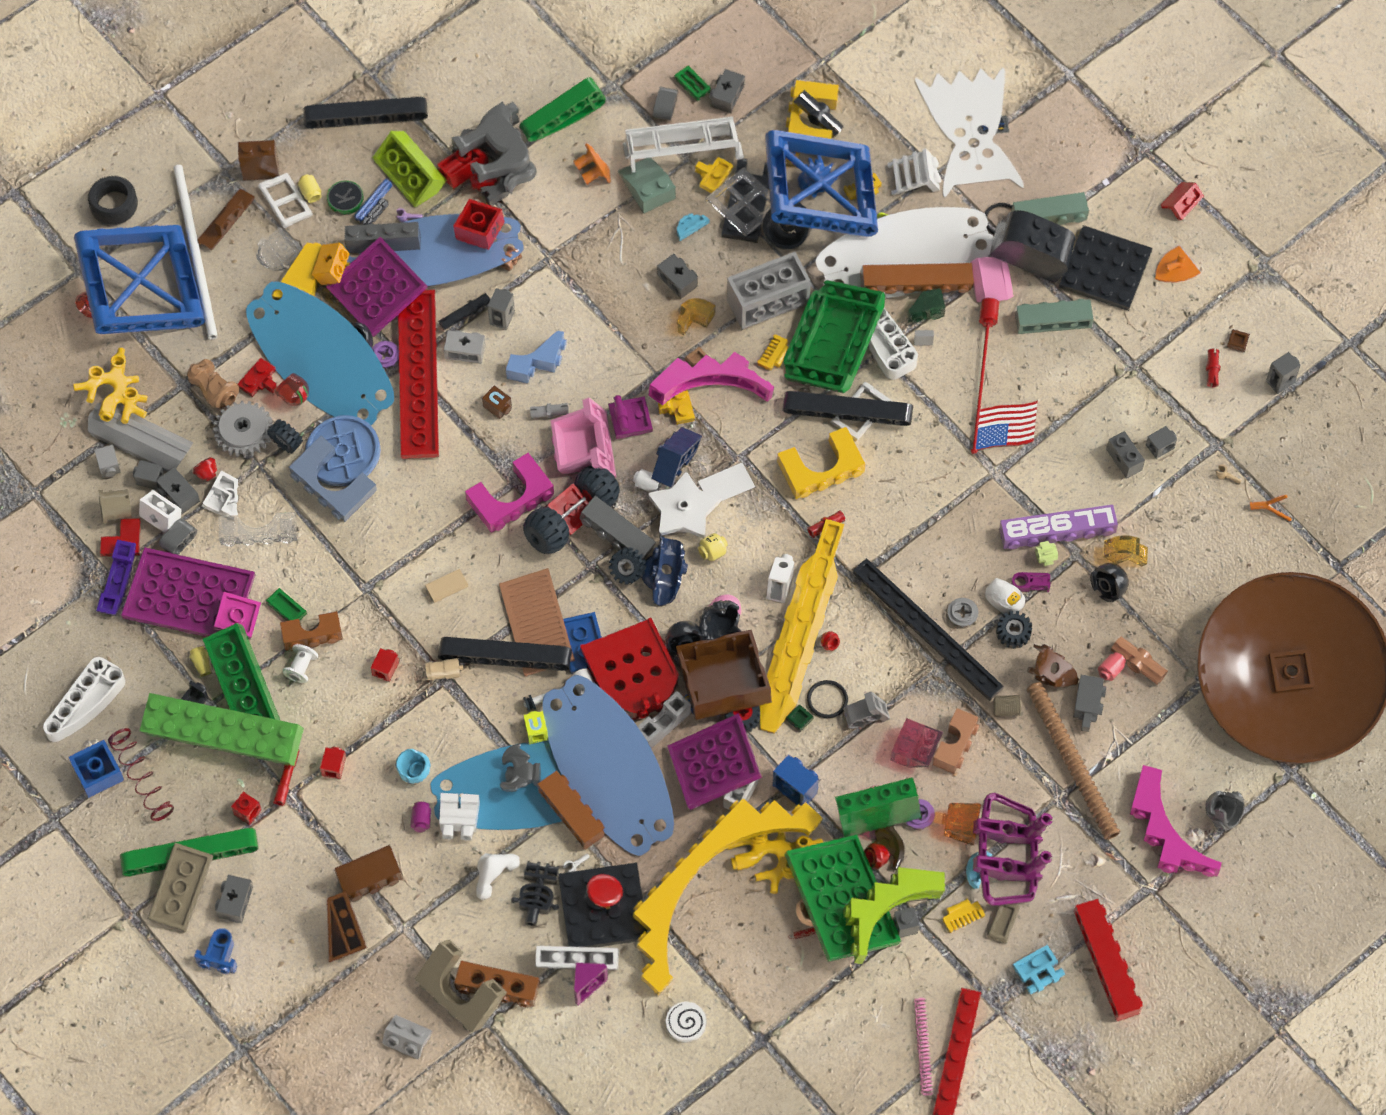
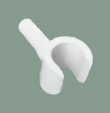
M585 854L574 862L566 861L563 867L567 868L569 865H573V868L568 872L576 871L577 866L590 857L588 854Z

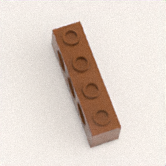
M460 961L455 979V989L462 994H475L483 982L493 979L495 982L501 983V987L507 992L501 1001L502 1003H509L510 1001L525 1008L535 1006L540 987L539 977ZM475 978L482 979L480 984L472 983ZM514 987L522 989L519 993L511 991Z

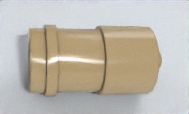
M458 658L425 663L427 681L459 678L460 670H463V665H459Z

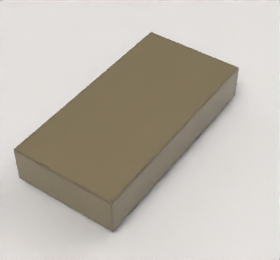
M1015 904L999 905L987 937L1007 944L1020 906Z

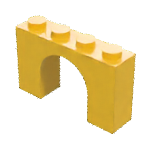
M796 80L795 87H791L790 94L793 102H789L788 112L791 113V116L786 119V128H789L788 132L832 139V130L811 128L802 123L799 116L804 111L794 103V100L805 90L817 102H823L830 109L836 110L839 85Z
M847 427L829 433V444L838 462L832 469L826 472H815L808 469L803 464L795 447L777 453V463L795 499L805 498L815 491H823L828 486L841 484L846 479L859 477L865 472V462Z

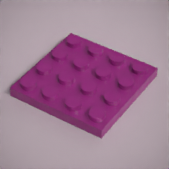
M379 237L344 269L340 283L328 284L326 288L358 322L365 324L370 329L374 337L428 286Z
M739 714L667 745L686 804L690 810L762 778Z

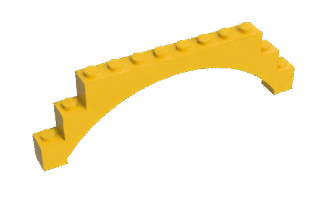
M744 798L740 802L736 800L730 806V812L727 816L722 815L715 822L717 826L713 830L708 829L702 836L704 840L699 845L695 843L688 852L690 854L686 859L682 857L675 864L676 869L672 873L667 872L661 879L663 883L658 888L654 886L647 894L649 898L645 902L640 901L634 907L633 917L649 931V933L644 932L638 938L637 948L653 962L652 965L648 963L642 969L643 975L641 980L656 994L659 995L673 980V977L669 974L667 959L669 927L679 898L692 878L713 857L741 841L760 835L780 832L805 833L809 836L822 822L823 817L806 802L802 806L798 804L791 812L793 814L791 816L775 800L771 804L767 802L761 808V814Z

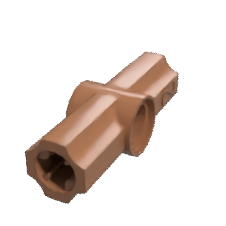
M1122 636L1116 640L1111 648L1113 653H1120L1125 658L1127 666L1133 672L1142 673L1157 685L1168 672V670L1152 659L1147 650L1135 647Z

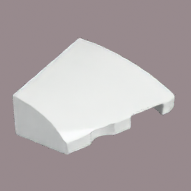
M221 471L202 507L221 516L236 520L238 516V479Z

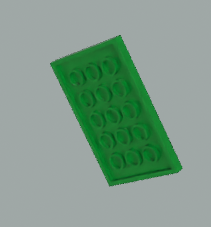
M858 835L786 851L784 855L827 961L830 962L854 956L851 955V948L854 943V937L851 936L852 926L846 925V917L843 916L844 906L849 903L851 898L867 900L868 890L872 888L874 883H877ZM890 912L884 914L873 927L868 943V952L898 945L901 942Z

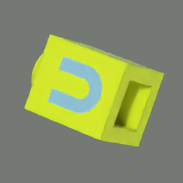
M532 711L524 715L529 744L548 741L543 711Z

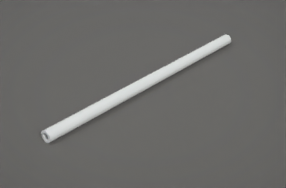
M175 165L173 169L208 338L212 340L218 336L182 165Z

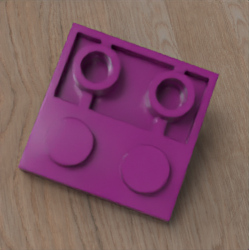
M616 395L613 397L614 402L608 403L616 439L653 432L645 396L622 401L621 396Z

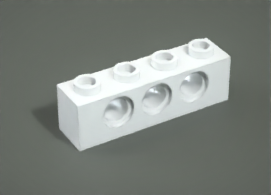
M536 946V967L575 969L576 963L605 964L608 970H618L619 949Z

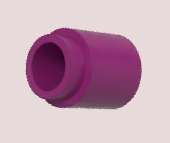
M419 801L415 802L411 809L410 827L414 831L422 833L430 828L431 808L429 803Z

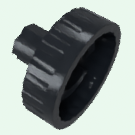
M799 202L793 206L799 208H806ZM771 208L763 219V231L766 238L771 244L781 249L789 250L799 247L812 231V228L780 223L784 231L792 233L783 232L779 227V223L772 220Z

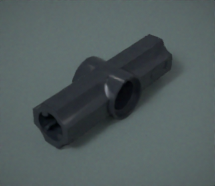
M803 90L794 100V103L807 114L810 123L820 126L825 130H832V138L836 137L843 129L844 125L830 114V108L823 102H817L807 91Z

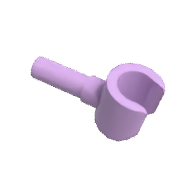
M403 208L396 210L398 215H402L396 216L399 222H405L410 218H422V214L406 213Z

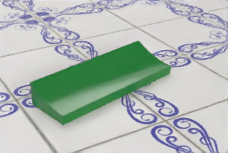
M236 623L203 638L230 710L280 720L244 626Z

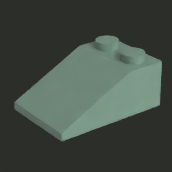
M651 157L636 162L635 172H632L631 165L618 171V174L643 213H647L676 199L675 185L668 174Z

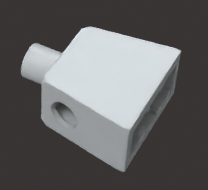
M783 554L781 558H775L768 578L766 599L785 603L794 570V561H792L791 555Z

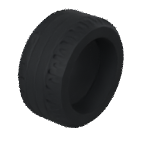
M111 175L100 178L91 186L88 193L91 213L101 223L117 225L126 222L137 210L138 199L135 188L127 179L121 176ZM111 192H120L127 196L126 201L116 208H104L99 205L101 198Z

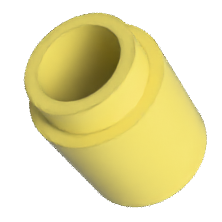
M302 176L299 179L298 186L305 200H308L309 203L318 201L321 198V190L314 176Z

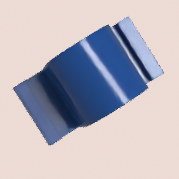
M224 928L217 929L212 934L205 956L202 955L200 950H196L194 958L199 967L204 969L211 967L223 974H229V972L235 974L237 963L235 959H231L229 962L234 947L231 933ZM222 938L228 939L225 944H219L218 942Z

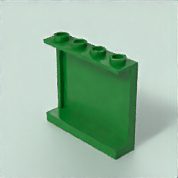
M913 777L835 797L844 837L922 818Z

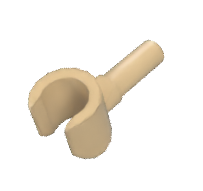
M1219 465V470L1223 472L1216 471L1217 478H1228L1238 484L1241 483V479L1227 472L1225 465Z

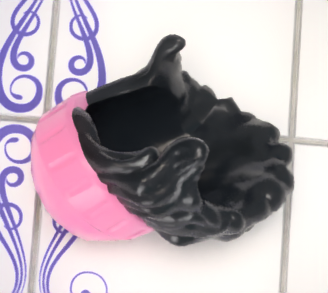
M727 594L720 595L708 607L704 608L702 615L699 617V628L704 640H713L724 635L741 632L738 628L741 605L736 597Z

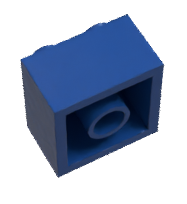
M105 740L68 757L88 798L124 781L123 775Z
M788 754L774 769L772 786L794 804H800L801 806L805 802L808 804L818 794V775L812 769L808 770L797 757L793 758Z

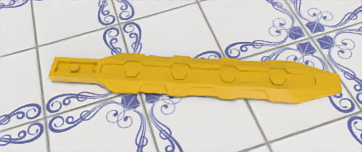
M826 519L815 553L800 567L795 583L796 588L791 603L787 607L784 625L779 640L776 641L773 650L774 655L767 673L771 687L772 703L759 706L761 730L775 734L786 720V717L797 705L802 690L801 684L807 666L811 662L814 653L813 647L819 629L822 628L825 619L824 613L838 578L834 557L844 530V524Z

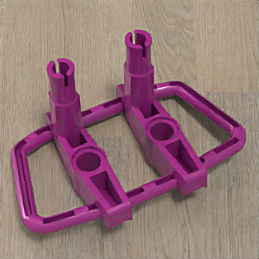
M998 793L986 795L981 818L973 821V833L979 835V854L973 858V871L980 873L982 896L988 904L997 906L1031 902L1035 898L1038 882L1043 878L1041 871L1052 861V854L1049 851H1043L1038 855V844L1043 841L1041 834L1047 826L1052 824L1053 821L1050 820L1053 818L1050 814L1044 813L1037 819L1032 808ZM997 801L1028 815L1030 824L1024 825L1010 820L989 819L991 802ZM987 838L998 843L1030 844V861L1026 863L1011 858L987 856ZM988 876L999 881L1030 882L1028 894L994 898L990 894Z

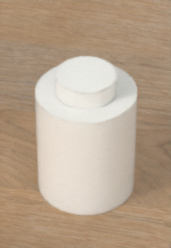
M641 469L640 472L637 471L633 478L635 487L650 493L659 491L662 484L651 479L653 473Z

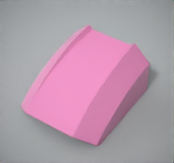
M993 256L976 258L970 262L973 268V289L977 302H981L984 298H994L1001 301L1013 297L1008 263Z

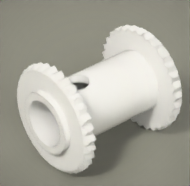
M296 644L292 648L296 655L291 667L284 668L282 672L290 680L306 683L308 677L304 673L310 660L318 659V654L310 647Z

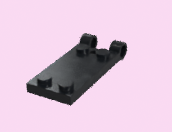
M738 159L722 237L758 243L769 194L767 162L764 164L763 176L745 173L748 159Z

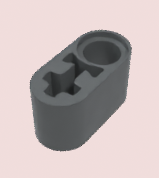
M666 87L659 88L654 105L653 118L672 120L678 90Z
M181 518L161 537L159 546L168 553L179 555L195 538L198 530Z

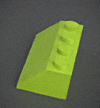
M390 131L372 157L414 207H418L438 194L447 181L405 131Z

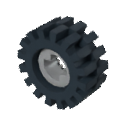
M277 419L267 430L270 439H273V442L279 448L281 447L283 451L286 450L287 453H294L303 443L299 432H296V429L292 428L289 423L286 424L284 420Z
M627 547L615 553L609 561L611 563L609 569H612L610 574L615 575L613 579L615 581L619 579L618 583L622 584L625 582V585H628L641 578L646 569L644 565L646 560L641 559L643 554L638 555L639 551L637 549L633 551L631 547L629 549ZM626 562L631 565V568L628 570L623 565Z
M1009 611V615L1004 613L1003 617H1000L996 634H998V640L1001 639L1002 645L1006 643V647L1009 648L1010 645H1013L1012 649H1016L1017 645L1021 648L1023 643L1024 645L1028 643L1032 633V622H1030L1029 617L1025 618L1026 614L1022 613V615H1019V611L1013 614V611ZM1012 626H1013L1014 628L1017 627V628H1019L1020 631H1019V632H1016V631L1011 632V631L1009 630V628L1012 627Z

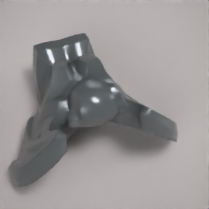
M520 744L507 748L502 757L503 765L509 762L513 764V767L508 766L506 768V782L500 783V788L506 792H515L518 788L528 786L531 783L538 786L537 784L541 779L540 763H535L534 765L529 763L530 755L520 749Z

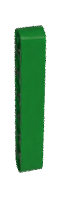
M245 828L127 851L120 854L122 875L128 877L165 870L175 843L213 855L212 861L253 853L259 849L256 829Z

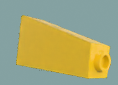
M306 243L281 282L294 286L315 297L319 282L314 278L312 272L322 245L319 243ZM276 289L273 293L274 300H280L283 296L280 289Z

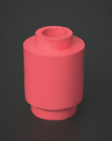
M1117 652L1110 654L1098 667L1100 677L1104 678V680H1114L1124 669L1125 658Z

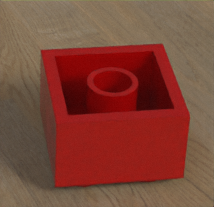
M469 199L453 226L456 240L489 250L505 223L503 211L500 208Z

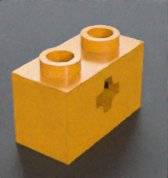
M341 243L322 245L312 275L321 285L340 283L350 253Z

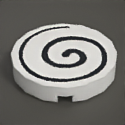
M680 1002L672 1006L667 1013L666 1027L671 1037L677 1041L691 1042L700 1038L704 1033L706 1016L702 1008L695 1003Z

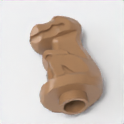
M203 359L197 364H191L187 373L188 381L201 389L204 398L210 406L220 409L227 405L230 406L235 402L239 393L238 384L234 381L227 382L221 378L218 372H214L215 366L212 361Z

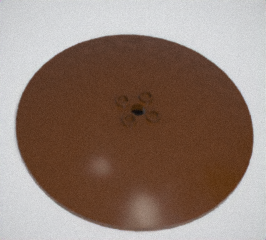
M1281 572L1255 578L1244 583L1225 597L1213 611L1204 627L1197 654L1198 681L1204 701L1216 722L1233 740L1261 757L1293 764L1315 763L1336 757L1363 740L1375 727L1385 710V634L1370 609L1358 597L1329 579L1299 572ZM1287 667H1294L1296 675L1290 676L1286 671Z

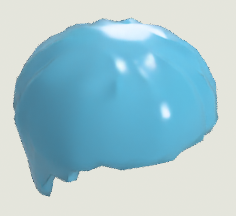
M407 749L397 757L396 769L403 781L411 784L419 783L429 775L431 764L426 754L414 749Z

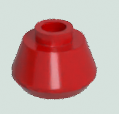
M209 457L193 467V474L201 480L206 479L209 481L217 476L215 472L218 470L215 459Z
M870 843L864 850L873 870H878L884 866L890 857L888 849L880 844Z

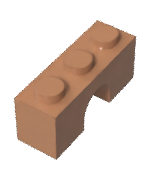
M958 708L956 709L950 721L948 732L954 734L959 741L954 744L941 741L933 759L934 766L955 774L957 768L961 769L965 759L962 756L964 752H969L972 745L970 739L972 735L976 736L980 727L977 724V716Z

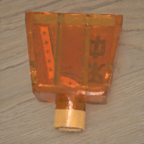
M949 803L947 813L935 811L934 823L945 825L944 836L974 846L976 834L973 833V821L979 818L981 804Z

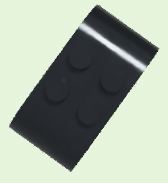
M1016 210L1008 213L997 224L989 255L1056 283L1068 270L1075 235L1069 229L1031 212Z

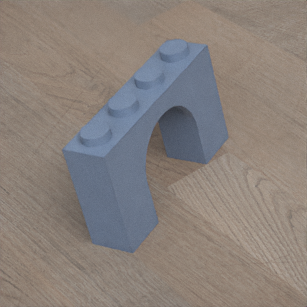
M320 436L289 466L290 476L297 483L300 481L310 495H316L318 502L323 507L328 506L335 518L346 522L377 491V487L363 472L343 490L330 491L322 487L317 480L318 473L336 452L335 447L323 436Z

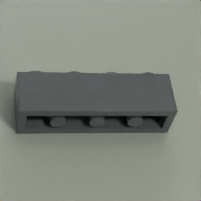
M418 222L345 226L344 241L346 249L350 254L363 253L379 237L394 251L421 250V233Z
M596 496L581 512L579 519L582 524L587 528L591 527L595 530L601 539L608 540L617 551L631 547L633 551L636 549L639 551L638 555L643 554L641 559L644 560L654 548L656 542Z

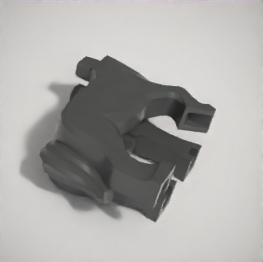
M503 102L499 103L482 117L475 129H464L460 136L451 137L453 145L452 154L459 150L458 154L462 157L479 146L484 148L494 161L489 164L470 163L471 172L477 174L479 183L501 176L500 182L497 185L481 188L482 197L491 206H494L499 200L508 197L509 193L512 194L515 186L531 181L537 173L536 166L530 161L529 151L521 138L519 130L513 127L519 123L517 115L519 109L514 102L507 105Z

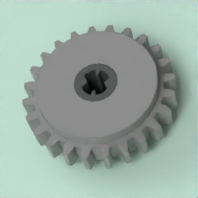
M241 401L237 405L236 402H233L232 407L227 405L226 411L221 410L222 416H216L217 421H214L215 428H213L214 437L218 446H222L224 452L228 450L229 455L235 453L236 457H239L240 454H243L245 458L250 453L251 456H254L255 451L260 453L261 447L266 448L265 442H271L267 430L273 425V421L269 412H265L263 406L259 408L258 403L251 405V401H248L247 404Z

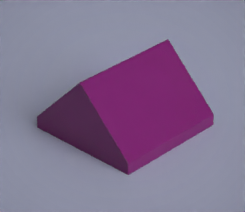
M576 963L574 994L577 1006L608 981V969L605 964Z

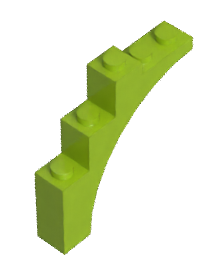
M898 867L895 873L891 875L890 884L874 883L867 892V900L851 898L849 903L844 906L843 916L846 917V925L852 926L851 936L854 937V943L852 944L851 955H854V963L862 964L867 957L868 943L873 927L884 914L896 906L909 901L924 898L940 899L945 891V872Z

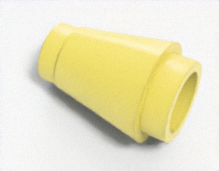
M200 646L192 649L189 658L200 676L204 677L211 674L209 655L205 647Z

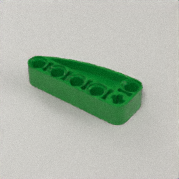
M592 77L585 78L524 119L519 124V128L529 142L545 138L590 115L605 104L606 98Z

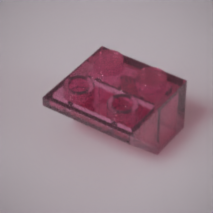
M906 718L893 747L891 761L909 768L929 767L943 732Z

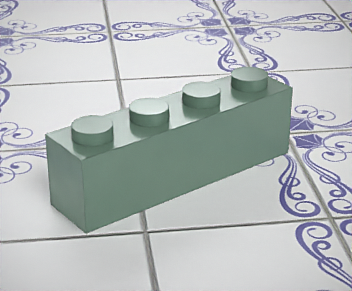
M1084 192L1013 202L1011 212L1016 210L1031 212L1058 225L1070 222H1083L1087 220L1089 214V207Z
M1090 299L1061 300L1054 303L1041 302L1031 305L1022 304L1016 307L1015 313L1018 334L1092 328L1094 320Z

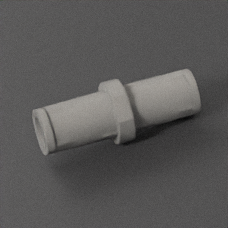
M547 403L546 406L530 407L531 419L539 417L552 418V416L569 414L568 403L555 405Z

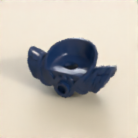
M660 536L658 546L654 548L653 555L646 559L644 564L646 566L645 573L641 576L643 582L652 589L653 603L657 606H665L673 602L681 585L682 574L685 575L688 569V564L684 560L685 550H683V543ZM662 565H668L671 568V573L664 574L662 572Z

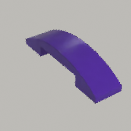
M117 540L112 555V566L104 593H101L97 612L116 616L129 582L136 543Z

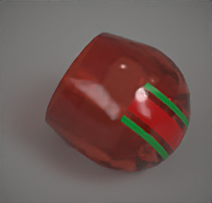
M292 373L274 389V392L286 404L299 406L307 400L309 386L302 377Z

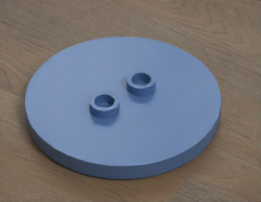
M343 415L330 418L318 425L307 440L305 451L320 436H323L335 447L336 454L320 469L317 476L318 480L332 486H348L362 472L368 476L376 467L380 457V441L375 430L368 422L355 416Z

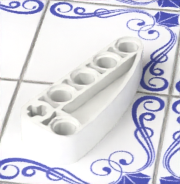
M884 308L880 316L881 319L877 323L868 346L884 375L890 380H895L916 368L918 353Z
M93 658L45 721L43 729L48 740L58 742L72 735L103 711L125 685V677L122 670L104 658ZM119 676L117 680H111L113 677ZM87 682H92L90 686H84ZM76 697H80V698H81V699H80L79 701H77V702H74V701H73V699L76 698ZM63 713H69L68 716L61 717ZM58 728L56 732H50L51 729Z

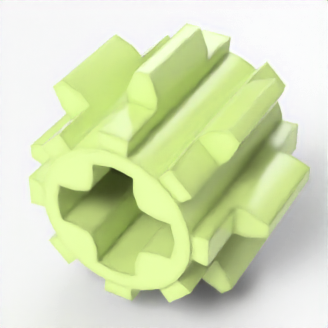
M1045 541L1041 542L1040 546L1035 547L1036 558L1039 564L1044 563L1045 566L1054 564L1053 561L1058 560V551L1054 543Z

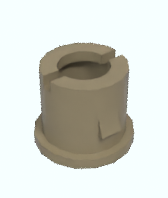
M128 489L109 490V492L98 490L103 524H107L108 520L115 521L132 517Z

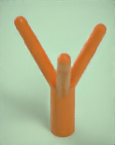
M1280 495L1269 501L1250 502V510L1267 509L1287 521L1292 520L1290 517L1269 506L1286 499L1287 495Z

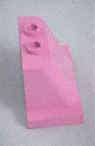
M586 398L582 400L583 409L551 420L553 434L551 440L555 448L554 459L557 462L559 472L562 474L577 473L592 465L593 468L608 469L616 478L606 410L592 399Z

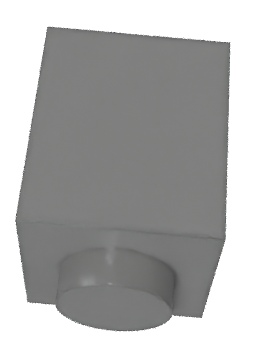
M113 445L95 449L102 478L112 477L117 473H121Z

